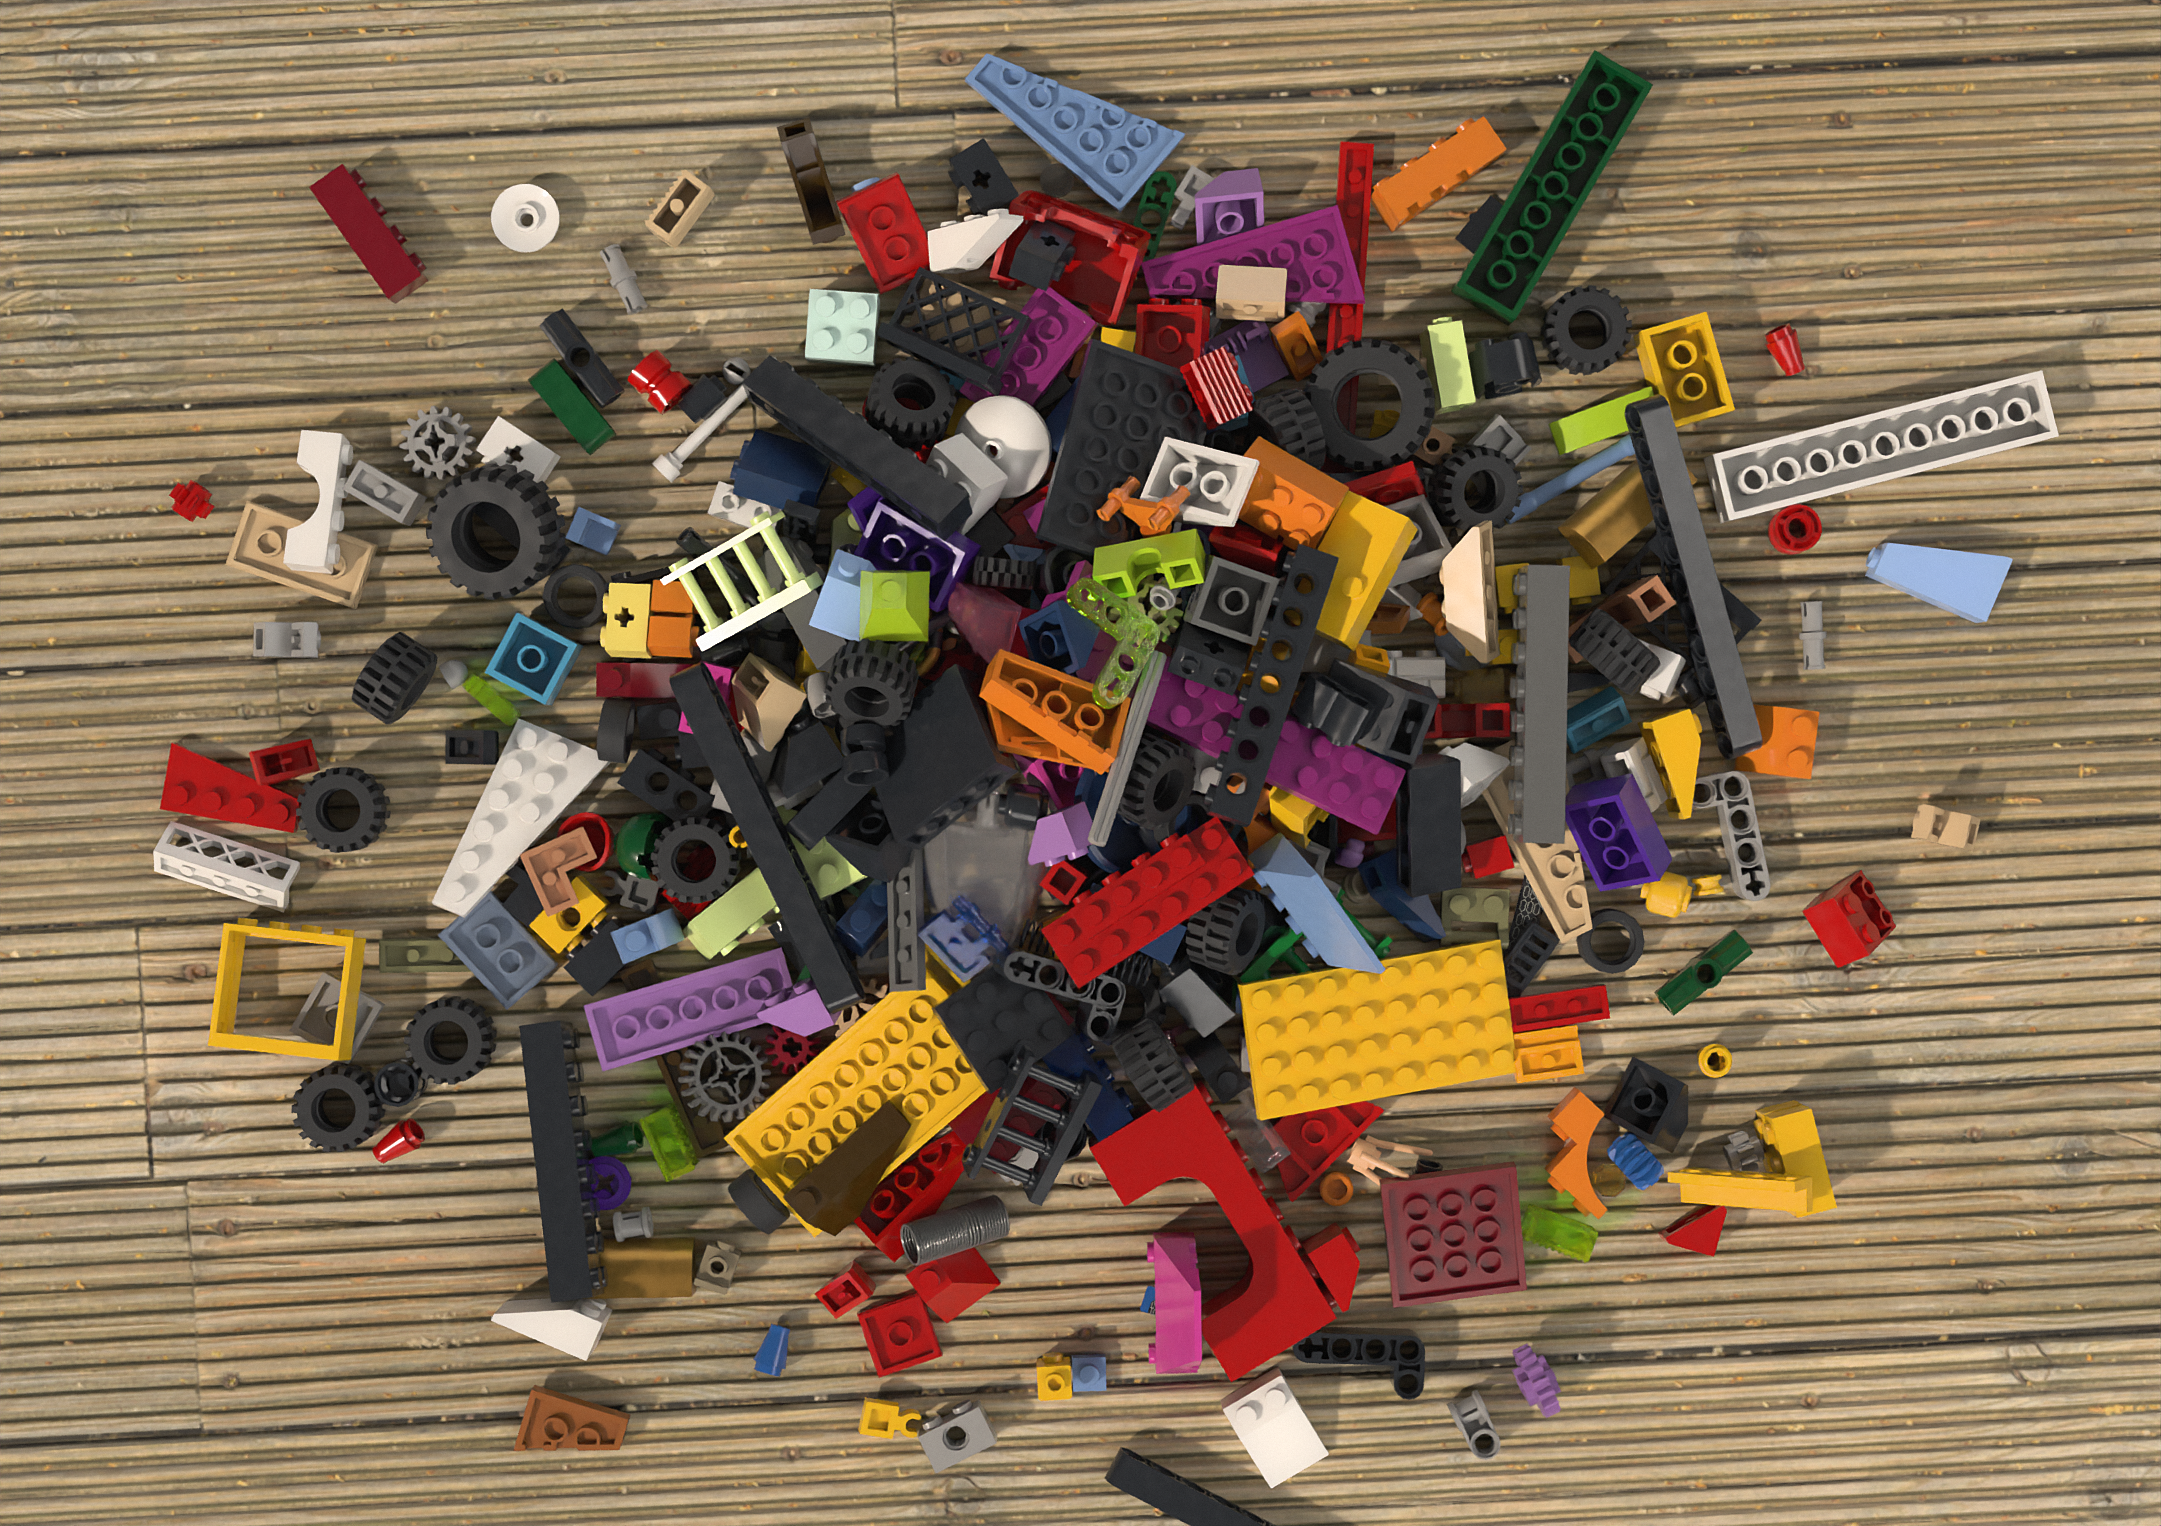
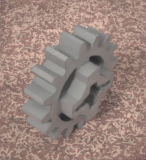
M431 406L429 415L421 409L418 410L419 420L407 419L411 426L410 431L401 430V434L408 438L407 442L400 444L401 449L409 450V454L403 458L404 461L407 463L415 461L416 463L412 470L420 473L425 469L424 477L430 480L435 473L441 481L446 479V472H449L454 477L459 476L457 467L460 465L468 468L469 465L464 460L465 457L475 456V452L468 449L469 444L476 442V438L467 436V433L473 429L470 424L461 425L464 416L460 413L451 418L452 409L445 407L441 414L436 406ZM444 422L450 423L458 434L446 432ZM427 425V430L421 437H418L420 431ZM437 436L445 440L444 444L439 445V451L432 447V443L438 439ZM456 449H459L456 456L449 462L451 454ZM418 452L428 453L433 465L427 464Z

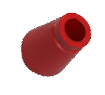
M1790 323L1778 326L1764 334L1767 340L1765 346L1786 376L1794 375L1805 369L1796 329L1792 330Z
M412 1118L406 1121L400 1120L372 1148L373 1154L379 1162L384 1164L419 1149L421 1143L425 1140L424 1131Z

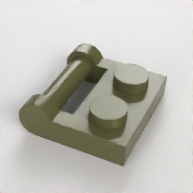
M1462 886V888L1442 891L1440 919L1446 936L1439 939V946L1449 947L1451 944H1466L1500 939L1501 948L1507 950L1509 944L1510 889ZM1451 921L1495 922L1496 932L1451 930Z

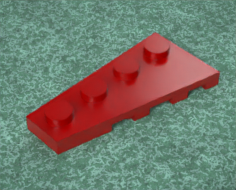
M171 743L160 805L161 810L297 833L300 816H296V809L301 808V802L297 801L298 797L272 785L258 786L256 779L247 776L241 771L227 767L178 743Z

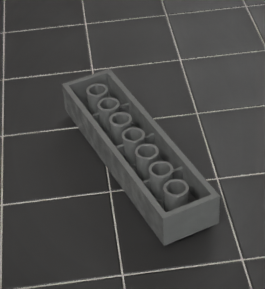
M1527 565L1519 568L1518 575H1513L1512 594L1518 595L1517 609H1512L1511 615L1512 629H1517V643H1512L1511 663L1516 664V677H1511L1510 696L1511 698H1516V710L1510 712V732H1515V746L1510 745L1509 761L1511 762L1509 765L1514 766V780H1509L1508 797L1509 800H1514V814L1508 815V834H1513V841L1521 843L1565 844L1570 566Z

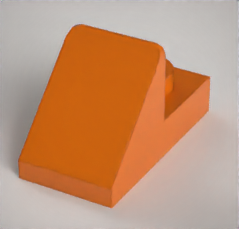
M1299 311L1270 328L1271 340L1282 361L1297 382L1311 374L1315 365L1323 360L1307 322Z

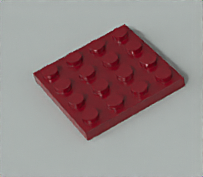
M1514 1161L1409 1175V1178L1391 1177L1379 1179L1393 1308L1527 1290L1517 1170Z

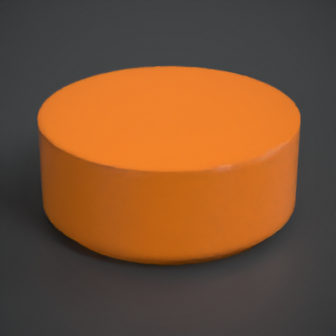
M1328 1172L1320 1180V1195L1329 1205H1344L1353 1195L1352 1181L1343 1172Z

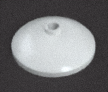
M998 395L976 402L963 414L957 425L955 435L963 433L1009 477L999 498L1018 497L1031 491L1041 482L1050 465L1052 443L1047 425L1031 405L1012 396ZM991 445L996 446L998 450L997 456L991 454Z

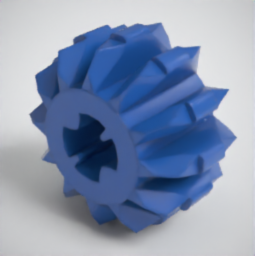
M1626 1132L1623 1136H1619L1607 1149L1608 1156L1640 1190H1645L1650 1185H1654L1664 1173L1663 1165L1634 1133Z

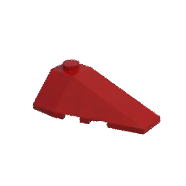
M954 1131L921 1149L918 1157L906 1164L901 1163L893 1172L880 1181L860 1216L854 1220L856 1225L873 1244L894 1263L905 1253L900 1234L902 1225L926 1216L928 1217L929 1215L931 1216L932 1214L934 1215L964 1170L962 1156L967 1146Z

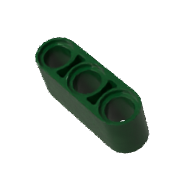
M555 358L528 379L537 393L589 455L593 454L616 435L613 428Z

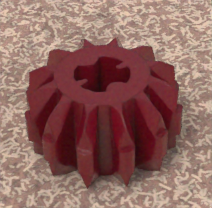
M773 1025L772 1028L778 1036L768 1034L765 1038L767 1042L775 1044V1046L766 1048L765 1054H777V1057L771 1062L773 1067L777 1066L781 1061L785 1062L782 1069L784 1074L789 1072L791 1064H794L795 1072L798 1073L803 1068L802 1062L807 1065L812 1060L809 1055L816 1057L822 1052L820 1049L812 1047V1045L822 1042L821 1036L811 1038L808 1035L804 1037ZM789 1037H793L795 1042H801L802 1047L797 1050L798 1054H794L792 1049H786L785 1044H788L790 1041Z

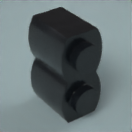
M1315 672L1309 674L1291 712L1298 716L1297 721L1301 725L1309 729L1318 727L1327 734L1326 739L1339 747H1345V745L1351 746L1358 742L1376 706L1360 695L1347 690L1328 676Z

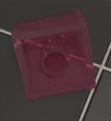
M957 582L955 591L949 598L948 616L969 653L986 665H989L999 649L1010 652L1022 606L993 588Z

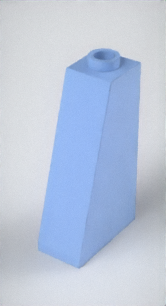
M1884 543L1870 551L1865 563L1869 567L1865 576L1974 623L1987 621L2013 559L1989 554Z

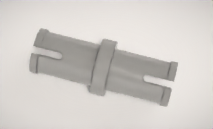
M613 244L604 248L605 250H601L600 255L612 277L610 283L614 289L618 290L628 315L636 314L647 308L648 304L644 300L635 281L638 277L634 270H630L620 245Z
M1823 601L1800 602L1802 632H1799V639L1803 640V670L1825 669L1823 639L1827 638V631H1823Z

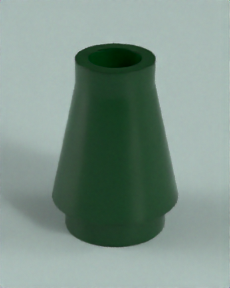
M626 1120L599 1136L592 1137L591 1150L595 1157L636 1153L637 1149L642 1148L644 1145L642 1130L637 1122L630 1123Z

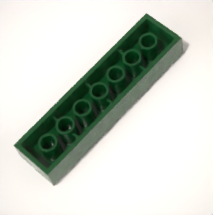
M1596 50L1593 51L1452 288L1451 292L1507 326L1515 321L1653 84Z

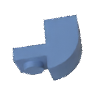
M673 908L610 932L623 964L685 940Z

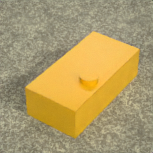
M1351 491L1347 492L1318 548L1319 551L1339 557L1314 632L1315 634L1354 652L1418 530L1410 518ZM1302 578L1297 591L1303 594L1311 592L1309 580ZM1293 610L1285 611L1284 614L1294 624L1299 626V614Z

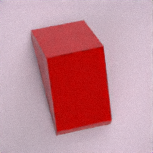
M311 738L249 752L258 786L272 785L320 771Z
M1708 1204L1658 1233L1668 1244L1714 1257L1727 1209L1725 1206Z
M854 1259L814 1294L834 1318L837 1319L870 1298L874 1293L876 1284Z

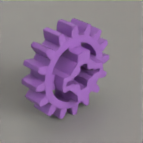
M1527 1343L1512 1350L1515 1357L1514 1360L1518 1365L1512 1371L1529 1406L1537 1404L1546 1418L1560 1412L1559 1401L1555 1395L1560 1393L1561 1390L1558 1386L1557 1378L1543 1355L1536 1357V1354L1533 1353Z

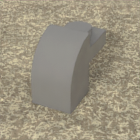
M254 622L253 656L318 658L321 634L318 630L317 622Z

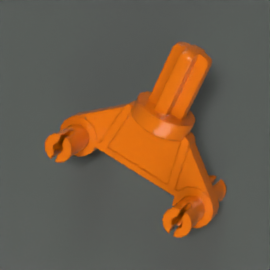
M1130 476L1120 488H1114L1108 494L1109 500L1097 510V514L1102 520L1109 521L1119 509L1140 526V532L1144 539L1170 534L1172 530L1171 523L1180 511L1179 506L1190 496V492L1185 486L1179 485L1169 497L1165 496L1159 502L1130 498L1141 487L1140 482L1135 477Z

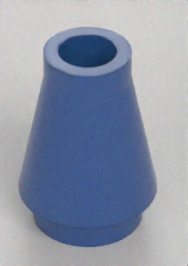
M771 1324L763 1343L753 1359L756 1361L755 1370L780 1377L782 1369H786L789 1328Z

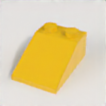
M1675 709L1637 723L1648 748V754L1651 755L1668 797L1664 803L1669 817L1687 819L1691 817L1701 745L1699 733H1702V726L1696 713L1692 714L1690 709Z

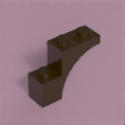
M804 118L777 127L780 142L813 245L830 243L838 237L846 235L810 118Z

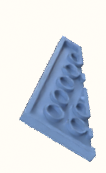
M988 53L965 78V82L1119 214L1185 137V133L1175 129L1171 130L1157 124L1153 120L1144 119L1124 111L1121 107L1079 90H1073L1060 85L1057 81L1028 72L1025 68Z

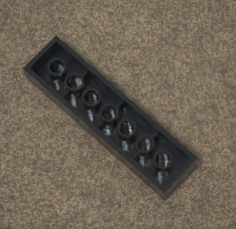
M562 1020L519 1026L551 1303L604 1294V1287L608 1286V1273L606 1266H601L600 1252H604V1239L602 1232H597L596 1218H600V1205L598 1198H593L591 1185L596 1184V1171L594 1164H589L587 1151L592 1149V1137L590 1130H585L583 1117L588 1116V1103L586 1096H581L579 1082H584V1070L582 1062H577L576 1048H580L579 1031L577 1028H573L571 1022Z

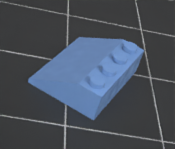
M1281 832L1247 856L1255 867L1252 869L1255 874L1253 877L1262 888L1266 885L1270 887L1272 892L1267 896L1279 912L1285 908L1289 913V916L1285 918L1286 922L1296 935L1301 932L1305 935L1307 939L1302 944L1313 958L1320 955L1326 964L1330 966L1378 974L1386 970L1319 875Z

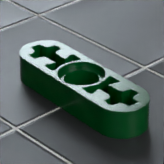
M1165 171L1155 172L1149 177L1133 226L1147 231L1151 237L1156 236L1155 241L1150 239L1146 250L1150 255L1149 257L1144 256L1142 262L1155 259L1175 198L1174 194L1177 190L1176 180L1170 173ZM1161 179L1166 180L1167 187L1171 189L1170 192L1163 193L1160 204L1167 205L1166 209L1154 203H1146L1147 199L1154 202L1156 188L1152 187L1153 183L1159 184ZM1154 211L1159 214L1161 223L1157 228L1147 229L1142 225L1141 217L1145 212Z

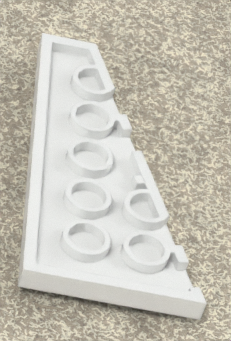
M518 718L434 896L433 905L465 918L494 888L495 883L518 862L519 854L526 852L529 847H532L568 809V806L582 791L584 792L592 783V780L611 762L599 760L596 750Z

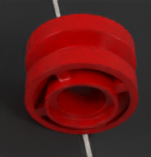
M1801 504L1791 505L1780 510L1771 518L1768 525V537L1771 544L1776 550L1787 555L1799 554L1812 548L1819 541L1822 533V524L1818 514L1810 507ZM1790 522H1795L1799 525L1801 529L1799 538L1793 537L1788 529Z

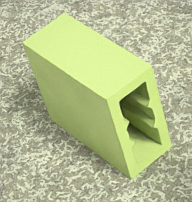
M1452 317L1431 320L1432 324L1427 325V328L1419 335L1423 358H1427V374L1434 389L1435 415L1466 410L1476 400L1462 320L1452 322Z

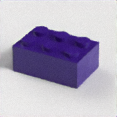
M882 499L878 501L854 555L870 561L876 570L930 571L929 608L939 612L954 603L981 546L957 531L946 541H943L892 503Z
M1633 773L1574 785L1566 795L1565 821L1600 892L1660 881L1673 858Z

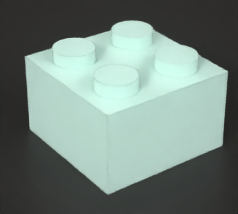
M810 289L805 348L806 360L811 363L875 367L878 338L876 333L878 331L880 310L879 295L874 293Z

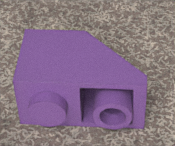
M1084 801L1061 808L1038 819L1028 855L1030 865L1044 862L1045 866L1048 867L1065 860L1064 855H1068L1069 860L1089 853L1087 846L1091 845V843L1088 842V836L1093 822Z
M806 978L796 983L792 990L785 993L782 990H777L767 995L756 1014L762 1021L805 1037L834 1025L842 1011L832 1014L826 1007L815 982L811 978Z

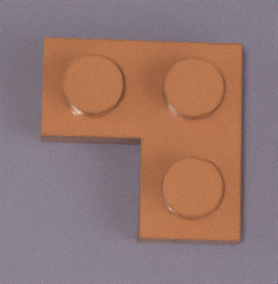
M584 827L519 854L547 917L579 903L566 871L597 858Z

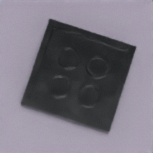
M1011 961L1009 967L1014 966L1024 970L1025 965L1018 961ZM993 965L931 1008L988 1094H992L1002 1087L1009 1073V1061L1015 1053H1019L1023 1044L1030 1047L1036 1058L1035 1063L1074 1035L1044 990L1013 982L998 974Z

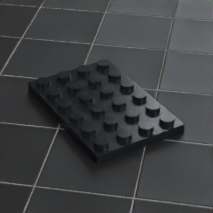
M1096 339L1089 341L1035 538L1094 557L1095 548L1144 539L1140 532V526L1119 509L1109 521L1102 520L1098 516L1097 510L1109 500L1108 494L1114 488H1120L1130 476L1135 477L1141 484V487L1130 498L1140 499L1165 437L1203 446L1207 426L1180 369ZM1172 521L1170 534L1180 532L1182 523ZM1154 573L1153 576L1161 579L1165 577V574Z

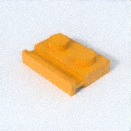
M1572 1024L1513 1033L1515 1044L1513 1054L1516 1069L1514 1074L1516 1082L1523 1083L1585 1074L1577 1032L1578 1026Z

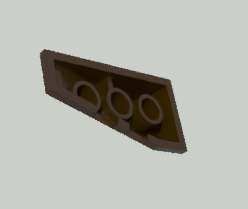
M890 1100L886 1101L794 1181L783 1198L806 1223L833 1236L838 1235L860 1216L912 1124Z

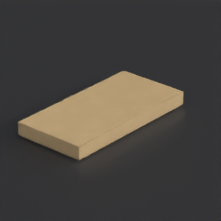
M251 501L246 502L225 565L357 609L378 545L338 532L336 544L340 546V558L338 564L333 565L332 574L291 570L283 563L287 531L305 523L306 520Z

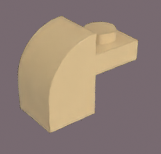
M1918 805L1913 819L1911 838L1973 852L1981 819L1967 814L1943 810L1931 805Z

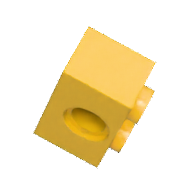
M582 875L575 877L571 882L579 901L578 904L572 906L580 913V922L577 926H572L566 922L565 912L567 909L547 917L545 910H543L529 925L558 954L566 949L570 952L585 939L581 933L589 925L595 928L608 915L605 909L609 906L610 902Z

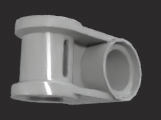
M815 673L804 681L803 687L814 716L820 718L833 729L836 727L840 714L834 713L831 710V704H828L825 699L826 693L824 692L829 673Z
M1478 1390L1473 1391L1472 1396L1456 1404L1448 1403L1447 1407L1473 1454L1484 1460L1495 1457L1500 1450V1439ZM1489 1434L1492 1439L1488 1447L1483 1449L1475 1447V1440L1479 1435Z

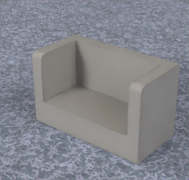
M362 460L357 462L342 488L344 491L389 517L408 526L412 525L427 499L423 494Z

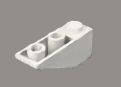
M993 209L988 211V216L986 217L983 215H970L964 217V222L962 223L960 221L942 222L941 228L927 231L930 272L958 274L978 269L1023 222V216L1010 215L1008 209Z

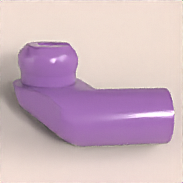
M1349 838L1346 842V848H1337V860L1335 863L1350 868L1360 865L1364 856L1362 854L1365 847L1364 842Z

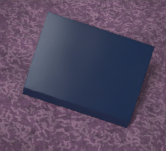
M1063 600L1056 601L1018 622L1029 659L1068 675L1086 666L1101 628Z

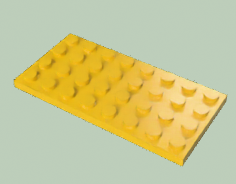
M1483 940L1382 958L1379 961L1386 970L1381 974L1342 967H1331L1238 984L1257 1119L1266 1120L1516 1073L1513 1054L1515 1044L1501 940Z
M926 965V990L889 992L724 1137L730 1146L814 1238L822 1230L806 1223L783 1198L784 1194L794 1181L886 1101L890 1100L912 1125L880 1181L986 1091L931 1009L949 996L951 992Z

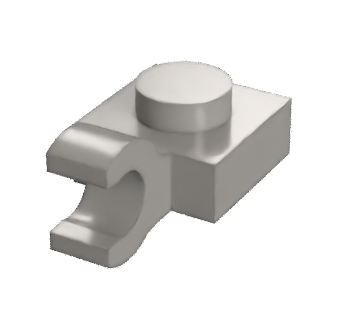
M1193 165L1190 167L1174 194L1175 198L1181 201V204L1171 218V225L1182 231L1195 209V194L1215 178Z

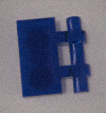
M961 894L952 902V905L960 914L953 918L944 908L919 929L918 936L965 983L990 963L991 957L985 951L986 948L991 945L997 952H1002L1008 947L1009 943L1001 936L1002 931L995 924L991 925L980 914L981 909L974 902L970 903ZM969 923L981 934L976 940L964 929Z

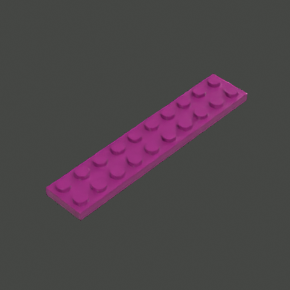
M1096 623L1101 628L1086 666L1070 675L1131 698L1128 716L1148 653L1153 649L1143 644L1136 646V641L1131 638L1124 641V635ZM1166 656L1167 659L1145 724L1218 759L1220 751H1227L1231 738L1226 737L1232 716L1239 718L1243 706L1237 703L1240 691L1236 689L1232 696L1167 671L1170 657ZM1260 709L1250 711L1249 719L1253 725L1258 727L1266 725L1267 716L1264 711ZM1287 714L1265 782L1377 835L1406 770L1354 745H1345V747L1334 745L1326 739L1327 734L1321 729H1309L1301 725L1297 718ZM1242 742L1238 746V753L1245 760H1253L1256 756V749L1251 743Z

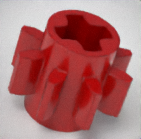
M190 480L187 485L178 482L169 494L170 497L175 499L171 508L191 522L197 516L206 519L215 507L209 503V499L213 494L193 480Z

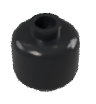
M1012 783L1009 785L1006 794H999L998 814L1004 815V822L1010 828L1035 830L1038 819L1048 814L1049 795H1044L1043 789L1038 785Z

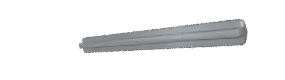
M1151 650L1148 653L1122 732L1117 755L1112 763L1088 836V842L1103 847L1107 843L1167 659L1164 653Z

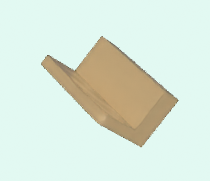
M1220 265L1216 293V318L1283 321L1287 269Z

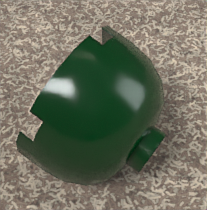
M641 813L629 818L614 838V851L616 852L619 864L625 872L642 880L658 881L656 874L653 875L651 868L654 867V862L651 860V852H654L656 847L654 843L662 835L661 832L673 824L671 818L665 814Z

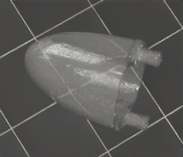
M1006 781L923 847L924 885L937 937L952 962L964 972L973 975H979L993 965V957L1001 947H1019L1025 923L1028 918H1030V923L1033 920L1044 888L1039 884L1049 872L1050 867H1046L1044 862L1034 865L1029 864L1028 855L1035 830L1010 828L1004 822V815L998 814L1000 794H1005Z

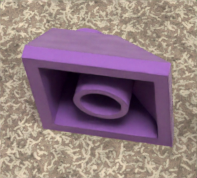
M1258 168L1223 172L1195 194L1197 246L1264 227L1263 188Z

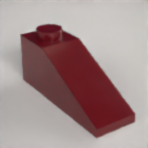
M596 663V697L676 698L672 691L669 677L695 664Z

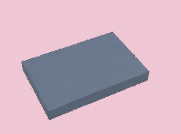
M490 891L465 918L462 916L457 917L438 936L508 1010L551 972L558 963L521 922L502 906L503 903Z

